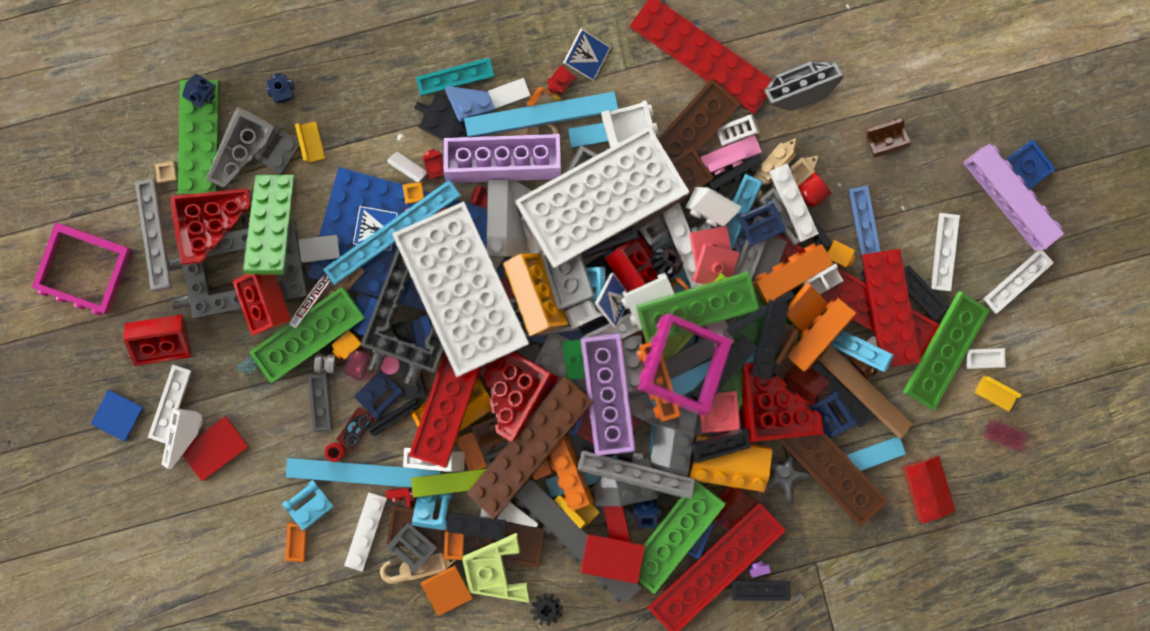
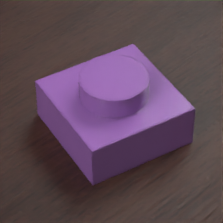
M763 561L755 562L752 564V567L748 568L752 578L771 573L769 565L767 563L763 564Z

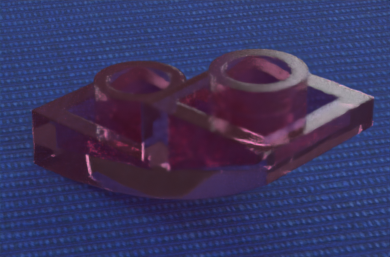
M990 420L983 438L1021 451L1027 433Z

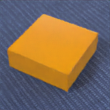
M422 182L403 185L406 205L417 203L424 198Z

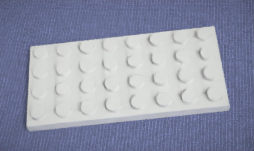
M649 126L515 200V203L553 269L689 194V191Z
M464 202L392 234L457 377L529 344Z

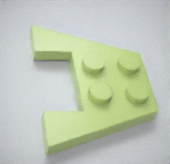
M517 533L463 556V565L470 593L530 603L527 583L508 585L502 555L520 553Z

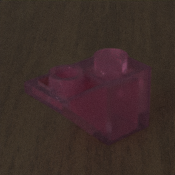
M360 350L350 352L343 373L363 381L371 363V359L368 358L369 354Z

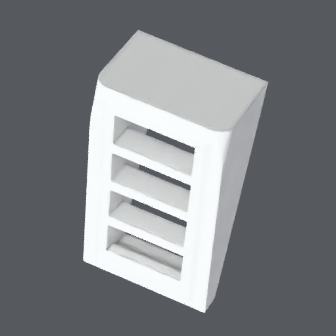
M748 115L720 126L717 130L722 146L760 133L753 115ZM746 122L750 123L751 131L748 130ZM742 124L744 134H741L738 125ZM731 127L735 128L736 137H734ZM725 129H727V132L730 137V139L728 140L726 139V136L723 131Z

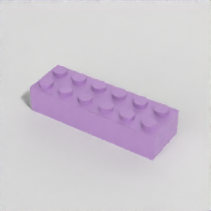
M560 134L444 138L445 181L466 183L488 182V180L523 181L555 179L561 176Z
M988 144L980 148L965 160L963 164L1035 251L1048 248L1064 234L1061 231V225L1056 220L1053 221L1051 219L1048 209L1038 203L1035 193L1024 186V180L1019 175H1015L1012 171V165L1007 160L1004 161L1001 158V153L996 146Z
M621 333L582 337L581 344L588 397L594 401L590 407L595 455L635 451Z

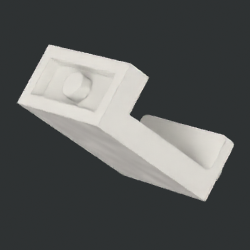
M645 100L640 104L610 112L609 110L601 112L610 148L649 126L655 136L659 134L657 124L652 123L651 116L654 114L651 104L647 105Z
M665 273L657 275L659 279L627 293L625 290L622 292L624 298L621 299L625 309L630 308L632 315H629L633 326L637 325L639 330H642L636 305L674 294Z

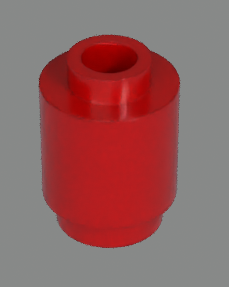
M340 442L331 443L325 448V457L331 462H338L346 456V447ZM335 448L339 450V455L334 454Z

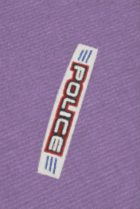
M326 273L301 304L289 325L294 328L299 325L331 280Z

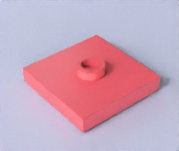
M727 226L689 233L695 267L697 266L703 244L731 250Z
M703 244L692 281L708 284L714 282L721 273L727 278L733 276L740 253L735 250Z
M737 391L717 393L714 396L709 413L700 415L701 434L740 429Z

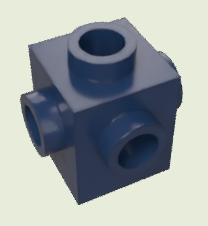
M196 73L186 82L182 97L202 108L207 103L210 104L213 101L216 85Z
M278 73L272 75L271 79L267 80L268 86H266L268 96L273 98L274 103L279 105L295 99L293 93L295 85L292 78L289 79L285 74Z
M657 499L638 502L637 506H633V517H637V528H657V517H661V506H657Z

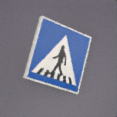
M580 29L563 63L594 81L611 47L585 30Z
M360 206L353 244L358 245L395 219L398 213ZM392 245L385 250L391 251Z
M611 273L595 304L610 324L616 328L625 310L621 299L624 298L622 292L626 289L614 273Z

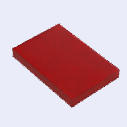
M225 416L195 438L182 456L199 479L204 481L249 446L228 417Z
M587 534L580 573L638 584L645 546Z

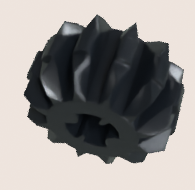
M665 245L661 246L651 255L650 262L653 264L651 269L656 270V275L665 273L667 278L670 279L682 270L683 261L680 260L681 255H678L677 249L673 250L671 245L667 247Z
M543 593V599L537 595V602L531 603L535 608L531 609L530 613L536 614L533 617L534 621L540 618L539 625L546 621V625L550 626V620L556 624V617L562 616L558 611L562 610L563 606L557 605L560 602L559 598L553 601L554 594H551L549 599L546 593ZM545 605H548V608H552L548 614H545V611L542 612Z

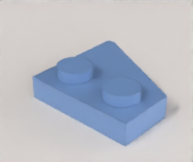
M452 86L446 87L445 91L459 122L464 121V118L485 115L495 111L488 92Z

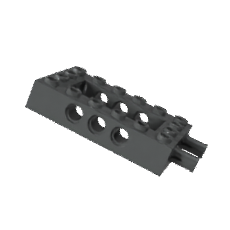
M290 220L285 271L283 274L284 280L278 281L280 290L283 293L284 302L305 298L310 293L305 266L301 262L297 225L293 220ZM248 229L225 233L222 236L223 239L214 249L208 252L206 257L214 258L219 254H234L236 251L246 249ZM180 257L168 259L169 271L183 268L188 290L187 295L171 297V302L175 303L171 304L173 309L190 306L192 316L195 319L242 310L236 290L211 295L210 289L212 287L209 285L208 267L205 266V260L198 264L181 265Z
M398 248L361 346L373 350L374 355L368 367L369 370L380 373L384 358L387 356L395 358L411 366L404 383L416 387L421 370L424 371L425 369L436 374L445 349L434 325L429 337H426L425 348L389 335L411 277Z

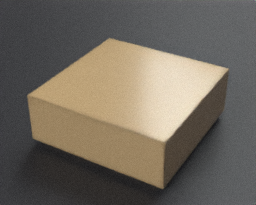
M174 161L155 164L157 182L159 184L178 181L176 163Z

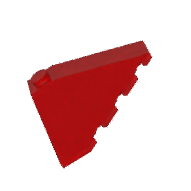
M248 188L170 196V210L181 265L202 263L206 259L208 252L214 249L223 239L222 236L239 221V217L243 212H247L251 207Z
M515 351L486 363L487 372H484L486 386L490 387L492 398L489 399L492 413H496L497 416L496 432L511 442H514L521 433L530 416L545 400L558 378L554 373Z
M753 363L742 365V428L748 430L750 442L824 434L821 414L816 410H810L806 406L807 402L797 393L792 394L786 388L787 384L777 375L772 376L771 379L755 377L751 375Z

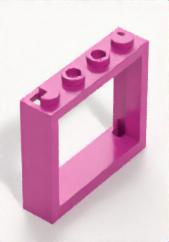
M55 222L32 288L37 289V293L48 297L51 294L56 296L55 300L66 303L68 300L73 302L74 307L83 310L85 307L90 308L93 314L102 316L103 313L110 314L133 249ZM62 233L120 253L101 305L43 285Z
M667 314L661 317L660 322L657 323L658 331L651 340L650 346H652V349L645 358L644 364L646 366L644 372L639 376L640 384L638 389L699 415L708 414L732 340L677 316ZM671 325L717 343L698 402L652 384Z

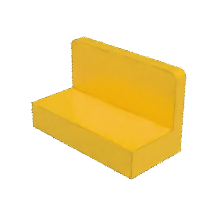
M317 122L304 125L295 124L304 162L309 164L326 160Z
M989 376L982 377L974 392L1006 411H1010L1016 398H1021L1022 394Z
M565 494L559 495L554 500L579 528L584 529L600 514V511L592 503L572 511L571 507L569 508L565 502Z

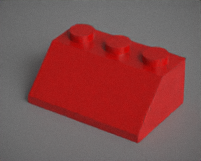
M639 235V239L624 244L605 258L627 292L659 279L656 275V270L651 269L653 264L650 260L653 253L641 235Z
M245 274L233 281L252 336L291 321L276 274Z
M182 314L125 323L123 341L134 366L191 357L188 330Z
M939 455L902 466L919 522L927 523L956 511Z

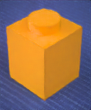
M835 240L832 241V244L829 245L826 251L832 263L837 264L841 268H847L848 265L851 266L855 259L853 255L854 249Z
M348 330L332 344L334 348L332 351L339 359H348L361 347L362 341L352 330Z

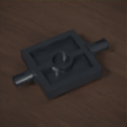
M436 94L428 107L419 102L416 103L414 109L424 113L423 119L418 126L419 129L444 141V138H457L461 134L467 136L465 122L458 121L450 100Z

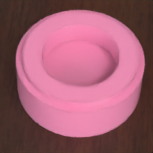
M389 356L385 357L381 370L388 375L397 373L400 369L399 360Z

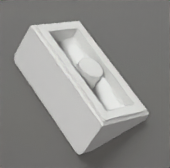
M398 152L394 153L387 160L391 166L417 183L423 182L428 174L426 170Z

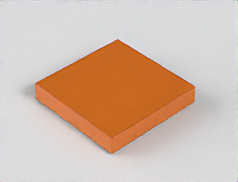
M807 282L789 302L787 318L803 333L806 329L810 328L814 319L826 310L825 307L828 303Z
M456 566L421 582V586L438 616L473 599Z

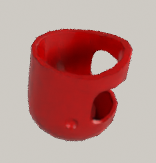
M816 172L812 173L809 179L798 186L802 198L808 207H816L831 195V191Z

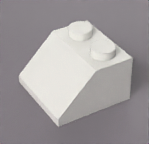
M696 187L686 208L691 210V215L697 218L702 216L707 219V224L716 227L717 225L725 226L741 209V206L709 188Z

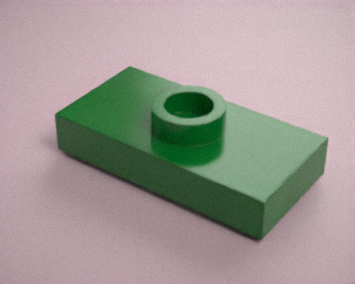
M581 339L563 341L567 377L570 380L586 378Z

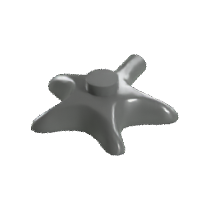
M789 453L787 459L781 464L771 460L770 469L773 475L767 482L765 491L782 487L785 490L787 499L791 501L794 496V485L801 480L811 478V474L796 471L795 458Z

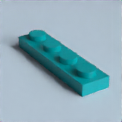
M485 58L416 77L420 96L422 97L444 91L448 86L459 87L495 76L490 58Z

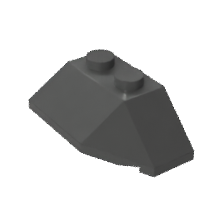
M811 61L775 75L764 92L772 106L793 111L828 97L844 77L836 62Z
M678 406L679 417L662 422L660 420L656 423L650 463L657 470L687 477L697 413Z
M648 458L630 461V463L655 469ZM600 477L598 482L593 485L596 506H623L657 499L665 494L664 492L605 477Z

